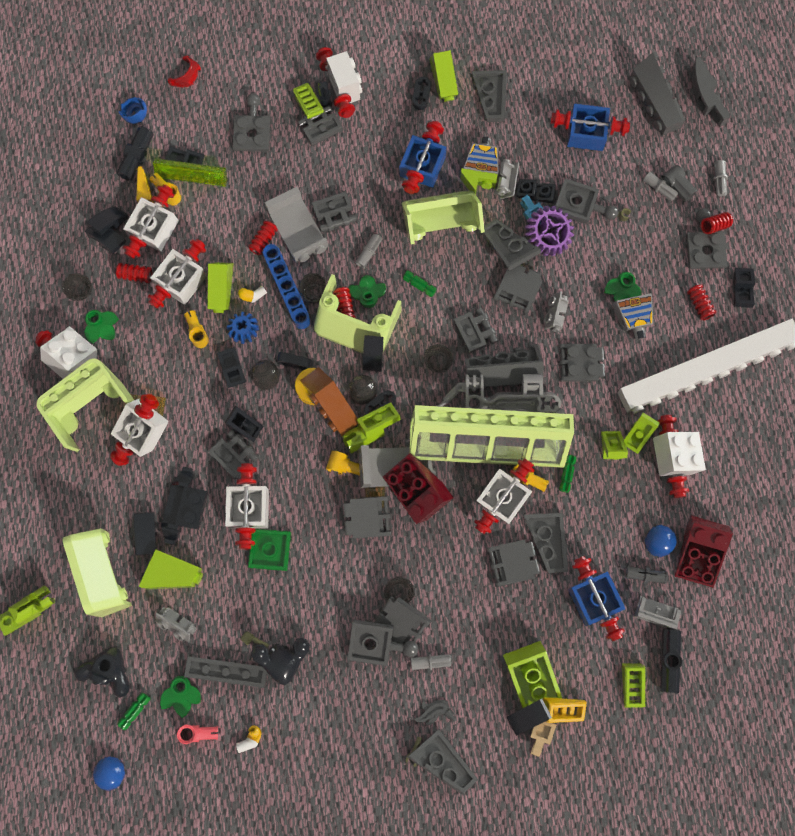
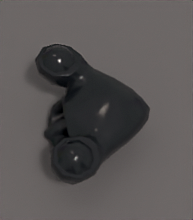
M301 637L295 640L292 651L288 646L275 644V646L269 649V653L263 644H257L252 648L251 656L276 682L285 686L292 680L300 662L308 654L310 644L307 639Z
M117 646L105 649L92 659L81 663L74 671V676L81 682L88 679L94 685H107L110 682H114L112 689L114 695L118 698L125 697L130 691V683L125 674L123 656Z

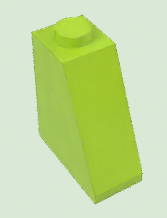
M451 50L434 53L429 60L439 100L444 99V102L453 101L454 97L458 95Z
M214 262L208 264V309H213V313H224V310L230 307L234 263Z
M155 549L139 587L144 589L195 587V584H199L203 577L202 569Z

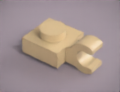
M545 721L532 728L530 738L535 739L530 754L540 757L544 743L551 744L556 724Z

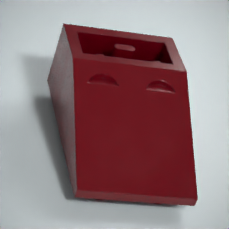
M411 453L383 476L416 524L428 520L454 498L443 482Z
M691 515L685 530L675 577L714 588L733 536L730 527Z

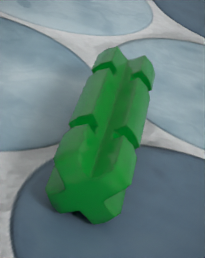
M407 270L403 275V280L408 283L411 282V285L420 291H425V294L429 297H433L436 293V287L433 285L429 286L428 282L417 275L414 276V273Z
M567 456L566 465L563 468L561 477L562 482L559 487L561 492H570L576 456Z
M140 693L136 698L137 701L133 702L125 712L124 717H121L117 722V725L122 730L128 729L131 725L130 722L136 719L143 710V706L147 705L150 701V697L147 694Z

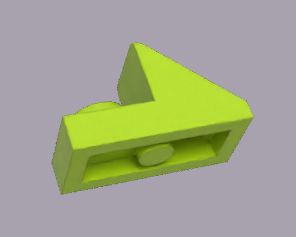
M462 168L460 179L467 189L473 191L476 195L477 185L484 189L495 188L498 174Z
M642 413L624 439L626 447L638 454L658 427L659 422Z
M601 431L603 459L617 460L627 458L628 450L621 431Z

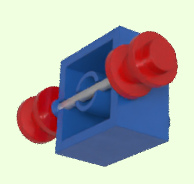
M574 104L572 112L567 111L566 114H561L559 109H556V112L551 114L550 124H553V128H557L558 125H564V128L567 130L569 128L567 147L603 151L607 141L608 130L609 135H613L614 132H620V135L624 137L625 133H629L630 122H627V118L617 121L616 117L612 116L610 122V108Z
M438 121L427 123L426 128L428 132H424L422 138L412 135L400 163L399 175L408 179L403 181L402 187L409 194L419 192L420 187L418 183L433 188L446 158L447 147L439 144L440 138L438 137V135L443 134L444 128Z
M580 557L574 560L575 565L572 568L578 569L580 573L578 580L584 579L585 582L571 587L568 591L584 625L589 626L603 619L605 622L599 625L600 627H605L608 632L605 636L606 640L616 641L623 637L622 633L625 630L624 628H619L616 623L619 617L612 618L611 615L626 608L609 572L607 571L593 578L591 575L596 574L597 571L591 570L589 563L592 561L591 558Z

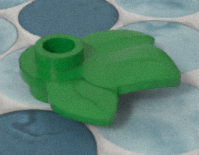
M623 272L617 278L611 279L606 284L604 290L605 294L614 295L615 302L641 296L642 294L640 287L635 284L634 275L629 272ZM623 279H627L629 284H625Z
M365 275L361 278L359 285H350L349 289L353 299L360 300V303L365 308H372L378 302V298L385 294L386 285L385 283L376 284L372 276Z
M89 311L85 317L87 326L84 331L87 340L92 344L99 337L113 340L115 338L113 324L119 318L110 311ZM94 317H98L96 322H92Z
M177 676L172 680L170 688L162 693L160 700L161 709L173 706L176 713L181 718H184L191 709V703H201V694L196 687L191 686L187 677ZM182 682L184 684L183 690L177 688L178 683Z

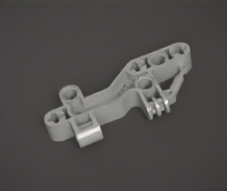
M465 374V382L456 383L443 398V401L436 405L443 407L459 392H465V408L542 413L559 410L561 400L553 392H543L542 374H522L521 392H497L489 398L484 397L483 374H480V377H476V375L469 377L468 374ZM469 389H472L473 391H476V389H480V393H469ZM478 398L479 404L474 407L470 406V399ZM551 398L555 400V402L552 403V406L546 403L549 402Z

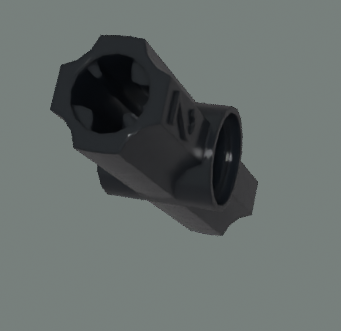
M142 126L138 127L131 144L128 143L124 148V158L117 171L119 177L128 181L133 180L137 168L140 164L144 163L142 161L147 156V148L154 136L152 131Z
M662 630L660 692L679 693L682 657L681 631ZM668 656H672L675 659L672 667L667 664Z

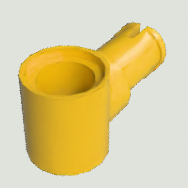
M154 173L155 178L151 176L149 181L156 187L158 185L163 186L164 184L173 189L172 193H175L174 198H169L167 203L169 205H177L181 201V194L177 186L166 182L158 173Z
M190 311L191 317L186 312L184 317L189 326V338L195 347L204 348L208 344L209 338L203 326L199 323L196 311ZM198 335H203L200 341H195Z
M331 451L326 466L327 471L331 472L333 470L338 472L339 475L349 472L360 476L358 463L350 461L348 455Z
M519 464L516 465L512 470H516ZM530 472L526 476V483L521 480L519 482L527 486L529 484L542 492L546 490L549 483L548 480Z

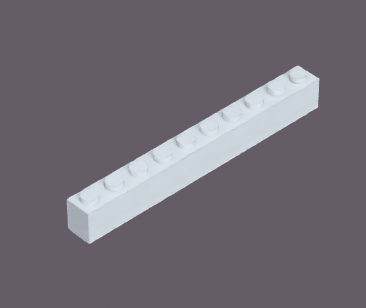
M792 318L625 386L618 391L620 400L627 413L633 411L635 414L644 410L643 406L650 404L652 407L661 403V399L665 397L669 400L678 396V392L682 390L686 393L695 389L697 384L702 383V385L711 383L714 377H726L730 374L729 371L736 369L737 372L748 367V363L753 362L755 365L765 360L764 357L768 355L771 358L782 353L780 350L785 348L787 351L795 348V322Z

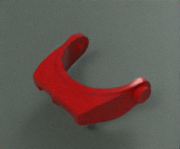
M183 56L182 59L190 63L188 71L179 78H168V84L176 87H189L193 85L198 71L201 70L200 65L189 56Z

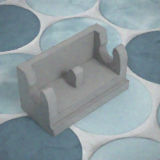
M640 596L634 617L676 630L681 610Z

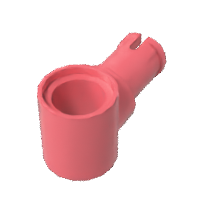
M185 724L179 728L177 739L182 744L199 742V740H218V734H211V732H218V726L199 727V725ZM184 728L192 730L193 736L189 740H184L181 737V731Z

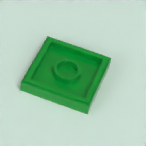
M256 529L255 533L251 534V540L255 541V545L251 546L249 551L248 568L287 571L291 532Z

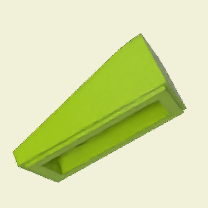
M309 83L293 89L295 99L307 119L324 112Z
M622 663L624 707H645V666L642 663ZM630 671H638V674H630ZM630 679H639V683L629 682ZM629 688H639V691H629ZM629 696H640V700H629Z

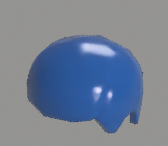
M132 97L121 104V111L118 112L126 122L136 124L142 122L146 117L147 105L141 98Z
M656 525L651 528L645 538L647 551L657 557L669 555L677 543L675 533L664 525Z
M105 757L94 767V782L102 790L111 791L118 788L125 777L124 764L115 757Z

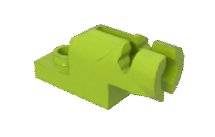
M390 402L358 418V426L342 436L345 446L349 447L350 454L358 451L361 445H369L384 437V428L400 421V415Z
M42 586L19 602L8 607V611L0 615V629L4 636L42 615L41 612L55 603V599L50 597L42 600V598L51 593L48 587Z

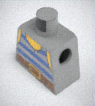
M482 137L480 144H472L464 169L498 174V148L491 146L490 138Z
M652 294L614 302L612 306L623 331L633 330L635 340L646 338L644 327H648L654 322Z

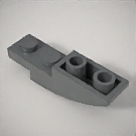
M699 56L692 66L693 92L703 115L711 114L717 125L721 127L730 118L729 111L721 103L719 95L714 92L718 85L716 78L711 75L706 63Z

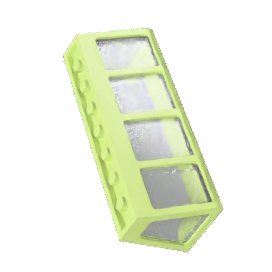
M415 405L410 422L409 453L418 460L518 465V459L523 461L525 458L534 466L564 468L574 435L573 414Z

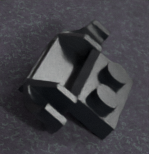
M183 467L181 473L170 485V492L161 522L165 539L164 543L176 544L181 527L196 530L200 528L208 492L191 488L193 481L192 468Z

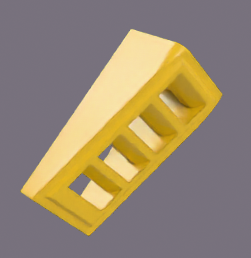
M138 167L136 200L139 202L142 197L154 203L151 200L152 194L147 176L143 168Z
M543 698L552 716L551 719L546 721L547 723L584 721L587 704L585 700ZM575 707H577L576 715H574Z

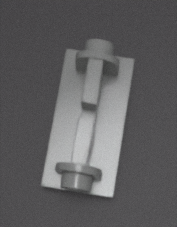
M504 159L500 165V174L503 176L499 177L497 187L500 199L512 197L515 194L519 162L511 164L508 159Z
M562 292L552 295L548 301L549 310L544 318V330L553 328L552 331L558 333L563 328L565 317L559 315V313L566 314L569 301L567 296L562 295Z
M163 607L159 614L156 613L155 621L158 627L163 630H170L173 632L174 637L180 641L185 640L189 642L190 634L193 635L197 630L195 624L184 617L178 623L176 620L180 615L169 607Z

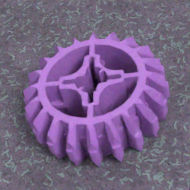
M545 206L543 209L539 208L537 212H533L531 214L532 218L527 219L530 225L525 226V229L529 230V232L525 233V236H530L528 242H532L533 246L539 247L544 256L549 254L550 256H555L556 253L561 254L562 249H568L567 244L572 243L569 237L574 236V233L570 232V230L574 229V226L569 225L572 219H566L568 213L562 215V209L559 208L556 211V206L551 208ZM548 217L556 220L558 224H554ZM540 221L541 231L538 233V224ZM555 228L551 231L552 233H547L544 235V233L547 232L548 229ZM561 229V238H560V240H558V239H559L558 232H559V230ZM541 238H545L551 245L544 243Z

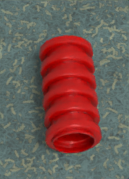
M723 212L705 218L701 221V230L709 235L732 226L733 217L730 213Z
M270 221L263 222V225L260 226L261 230H258L254 236L255 239L251 240L252 244L248 245L249 250L256 255L263 254V249L269 245V242L272 240L271 237L275 236L274 232L278 231L276 225Z
M118 263L116 267L117 279L122 278L129 281L134 279L135 282L140 281L143 283L145 281L147 284L151 282V279L149 281V274L151 273L152 276L151 267L146 268L145 266L140 267L133 264L129 266L127 263L124 265L123 263Z
M695 285L687 291V294L690 295V300H693L692 304L695 305V310H698L697 314L701 315L700 320H707L716 314V310H713L714 306L710 305L711 300H708V295H705L706 291L702 289L703 285Z
M340 287L334 290L333 294L339 301L337 311L356 319L355 315H353L355 312L352 310L350 289Z

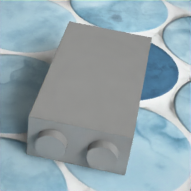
M298 187L265 202L270 217L296 263L299 261L301 263L305 262L311 255L315 253L321 254L326 251L328 241L326 237L322 236L302 200Z
M361 445L358 449L361 488L389 487L383 476L409 454L410 447L369 449V445ZM419 460L436 476L435 468H432V460Z

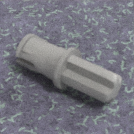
M718 160L714 163L715 176L713 181H715L716 195L722 197L727 195L728 176L726 175V161Z
M652 172L645 176L643 182L655 189L656 193H661L670 201L674 200L678 195V192L667 185L665 180L662 181Z
M378 234L372 235L367 245L362 247L363 251L355 261L356 265L363 269L366 268L371 257L375 256V251L380 245L382 237Z
M429 654L427 657H411L412 671L450 667L452 664L450 655L431 656Z

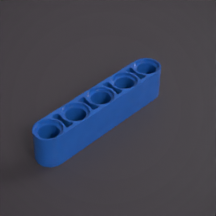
M269 244L263 249L267 266L294 325L298 329H306L310 325L308 311L279 248L274 244ZM272 253L276 254L273 258L268 257ZM278 269L284 270L282 273H275ZM284 285H291L289 289H283ZM291 301H298V304L294 306L290 305ZM300 316L306 317L302 322L297 321Z

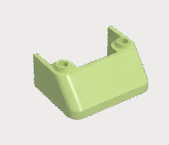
M460 191L402 202L407 235L411 244H415L414 241L423 239L426 232L460 226L466 229V231H475L478 228L481 233L485 232L482 203L473 191Z
M331 274L319 301L314 323L315 333L320 337L363 353L365 335L384 337V352L402 311L401 301H397L391 317L385 314H378L373 318L371 324L365 323L336 311L339 301L333 294V291L336 289L337 283L335 275Z
M93 358L86 361L37 400L38 410L63 447L76 452L80 449L70 436L78 428V419L74 415L75 412L103 391L110 398L116 399L121 397L125 403L134 401L123 383L98 359Z
M101 528L63 537V545L82 607L87 615L104 617L132 606L131 602L126 601L128 599L126 589L117 585L106 550L110 542V534Z

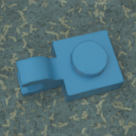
M528 195L521 198L520 204L526 210L523 213L526 219L532 218L531 214L537 212V209H543L540 203L534 205Z

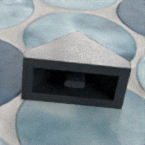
M237 406L233 408L225 421L229 429L252 442L256 440L264 427Z

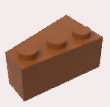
M319 367L300 380L309 392L311 401L319 406V413L324 419L327 418L329 420L327 425L333 432L337 431L343 436L358 424V418L335 382Z

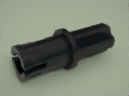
M326 81L318 83L317 98L322 107L331 104V91L328 89Z

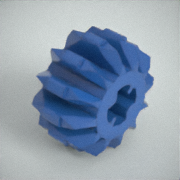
M241 312L240 316L234 313L235 319H229L230 325L226 327L230 331L228 333L229 337H234L233 340L236 343L240 340L244 344L245 339L252 342L250 336L257 337L255 331L259 330V326L256 325L257 319L252 318L250 313L246 316L244 312Z

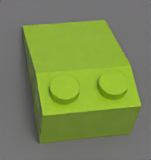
M541 641L503 655L522 708L543 698H562L547 652Z

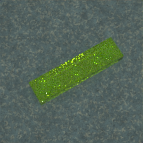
M154 159L153 162L154 173H158L164 179L224 187L227 184V173L224 167Z

